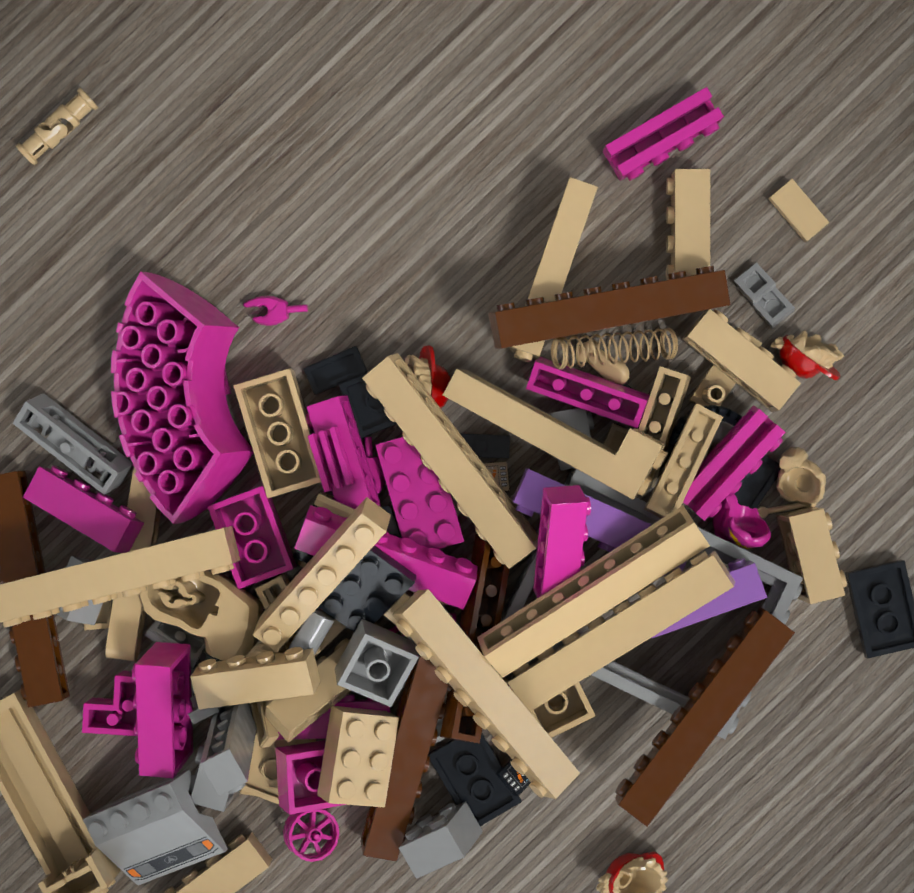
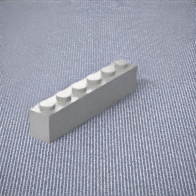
M250 703L223 706L220 712L212 716L200 764L218 796L226 792L229 794L236 793L248 782L256 735V725Z

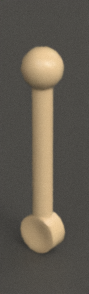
M794 503L772 508L760 506L757 509L760 517L766 518L771 513L803 507H815L817 503L812 505Z

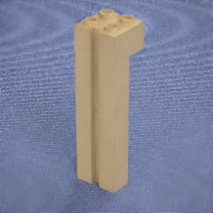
M456 369L443 393V396L633 500L638 495L643 497L653 482V479L649 477L653 468L658 470L668 454L663 451L666 446L665 443L637 428L629 429L618 451H615L468 370Z
M20 689L0 700V791L46 874L38 885L42 893H107L109 891L108 887L116 882L115 877L121 869L95 846L83 821L84 818L90 815V812L33 707L28 708L27 701L23 700Z

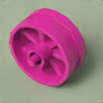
M324 809L291 814L285 821L283 829L284 842L288 849L302 860L310 862L323 860L337 846L339 825L334 816ZM316 812L324 814L326 818L315 825ZM310 813L309 823H303L300 818ZM297 823L301 826L300 832L292 834L294 826ZM327 824H330L329 835L321 832V829ZM304 838L297 851L292 840ZM321 839H326L327 842L320 849L318 842ZM312 842L315 853L304 854L309 843Z

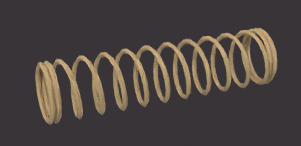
M659 328L654 332L648 329L644 333L640 330L634 333L626 331L623 335L616 332L612 336L608 333L602 336L594 334L591 338L583 335L580 339L577 336H572L569 340L566 337L555 338L552 342L551 358L554 366L559 370L564 369L566 365L570 369L573 368L575 353L570 341L577 339L576 360L581 368L584 367L586 353L581 340L588 338L587 360L592 367L596 363L597 356L601 365L606 364L607 357H609L613 365L616 364L618 353L620 360L624 364L628 361L629 355L634 363L638 361L639 355L645 362L648 361L650 354L655 361L659 359L660 354L667 360L673 359L676 356L678 339L676 333L671 328ZM667 331L670 332L673 341L672 354L670 339L666 333ZM648 332L652 333L650 345L645 335ZM656 332H661L660 339L655 334ZM637 333L642 334L639 344L634 336ZM626 334H630V335H631V338H630V341H629V348H628L627 341H626V339H625V337H624ZM615 335L621 336L618 347L613 338ZM605 336H609V337H610V340H609V343H608V354H607L606 344H605L604 340L602 339V338L605 337ZM654 336L658 344V356L656 358L652 350ZM665 336H666L667 341H668V347H669V352H668V354H667L666 349H665V343H664V341H665ZM594 337L600 338L598 342L597 353L595 345L592 340ZM643 337L646 340L648 350L646 359L642 353ZM633 338L637 347V358L635 360L631 351ZM622 339L626 347L625 361L623 360L621 355ZM611 341L614 343L616 352L614 362L610 353ZM559 342L561 343L563 352V361L561 366L559 365L557 360V349ZM601 342L605 351L604 362L601 361L600 357ZM590 343L592 344L594 351L593 364L591 363L589 356ZM579 344L583 352L582 365L579 361ZM568 346H570L572 352L571 366L568 361Z

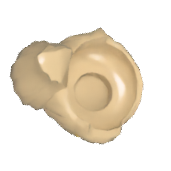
M800 447L788 448L780 458L779 466L781 469L778 473L776 485L778 492L783 499L789 502H798L804 505L818 503L823 498L825 492V474L822 473L817 464L808 460V454L804 449Z

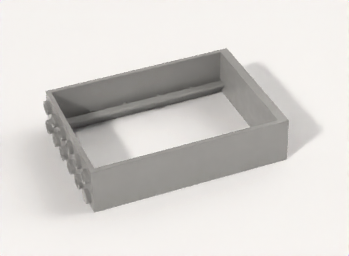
M571 469L564 483L565 486L580 485L585 495L651 525L661 520L660 517L644 510L647 502L638 498L633 500L578 469ZM699 528L710 545L703 550L708 555L716 551L722 562L727 565L741 558H745L746 562L752 561L756 564L761 581L772 586L762 608L783 624H786L790 616L788 608L792 600H797L803 589V584H801L803 577ZM537 548L531 552L502 612L501 622L523 608L533 588ZM560 641L552 647L556 650L564 644ZM614 661L591 674L671 714L679 706L684 707L690 699ZM751 691L717 736L726 739L728 733L732 734L735 731L739 721L737 714L741 706L745 707L748 704Z

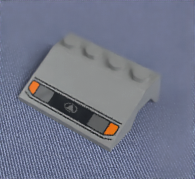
M190 770L177 774L174 779L167 778L103 805L83 819L95 846L137 885L149 882L228 850L213 817L199 814L188 792L192 776Z

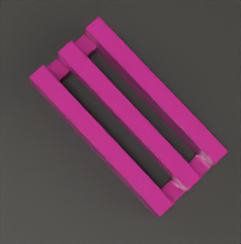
M338 427L308 435L324 492L354 484L355 482ZM329 435H331L332 441L339 460L344 481H341L339 477L335 458L332 453L329 440L327 437ZM319 439L321 440L322 447H323V450H324V453H325V457H326V460H327V463H328V467H329V470H330V473H331L332 480H333V483H334V484H332V482H331V479H330V476H329V473H328V469H327V466H326V463H325V459H324V456H323V453H322V449H321V446H320V443H319Z

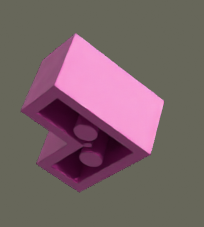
M123 670L115 675L113 699L92 697L84 703L82 733L135 736L134 725L137 720V709L133 707V698L136 692V681L132 679V671Z

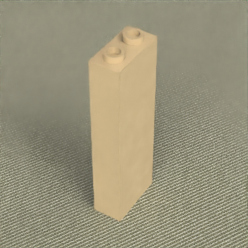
M571 177L569 178L527 300L544 297L545 303L555 301V294L562 293L598 188L597 186ZM545 340L512 346L509 351L515 352L514 358L530 363L532 359L537 360L540 357Z

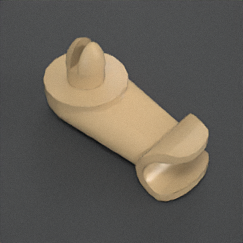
M593 340L597 353L598 341ZM586 341V342L583 343L584 348H585V353H586V362H585V363L588 362V360H587V344H588V341ZM590 343L589 356L590 361L593 364L594 351L592 344ZM580 345L579 361L583 362V352ZM600 349L601 361L604 362L605 351ZM597 356L593 368L603 379L620 385H624L628 381L630 373L626 364L617 360L616 364L613 365L609 357H607L606 364L601 365Z

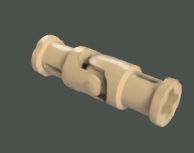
M81 87L77 90L78 94L66 105L61 104L46 118L45 122L39 124L34 129L35 133L24 143L16 145L17 149L33 165L38 163L37 159L49 148L53 149L61 139L80 125V120L92 109L96 110L99 108ZM60 118L66 119L67 125H64Z

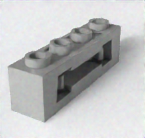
M44 393L27 400L12 423L103 495L120 486L133 467L132 461ZM41 427V428H42V432H41L42 435H40V433H38V432H37L36 430H34V429ZM86 465L88 467L91 466V468H89L88 471L84 469ZM94 471H97V472H99L102 476H101V478L98 480V479H97L95 476H93L91 473L94 472Z

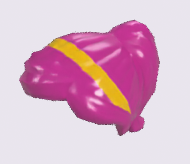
M735 494L732 496L728 495L721 502L722 507L713 519L714 532L717 537L730 541L740 548L747 549L763 547L771 538V531L766 521L760 517L757 508L752 509L745 505H739Z

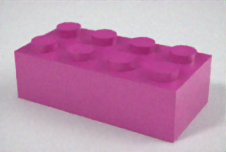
M404 437L376 444V450L402 538H409L421 546L437 549L464 542L451 493L443 490L438 481L439 477L432 469H428L420 459L421 454L415 446L408 444Z
M156 642L133 666L132 679L136 681L133 707L137 709L134 734L138 736L135 762L139 764L140 776L174 779L193 753V726L188 715L192 711V702L190 700L192 697L190 644Z

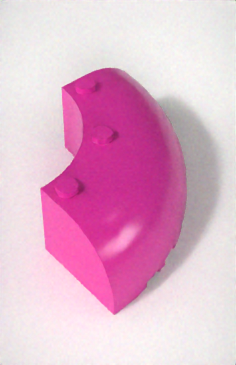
M140 271L124 305L127 307L122 323L118 322L116 332L119 333L116 350H112L111 373H114V391H111L114 417L118 418L122 435H119L126 457L131 458L135 467V476L139 482L144 483L146 489L151 494L150 499L173 524H178L194 518L206 510L207 506L212 505L234 482L254 453L252 446L245 440L235 425L225 395L224 374L226 358L239 327L216 307L188 288L163 276Z

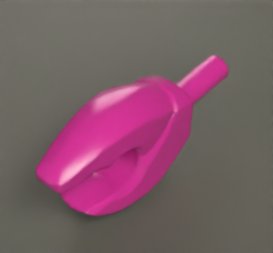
M259 296L243 303V306L248 308L267 307L268 312L265 316L252 318L253 322L265 326L277 325L289 319V313L308 312L307 304L289 306L286 300L275 296Z
M364 437L365 454L378 494L383 489L385 477L379 457H373L372 437Z

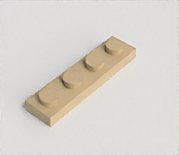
M699 404L694 405L644 510L662 519L681 507L723 419L721 415Z

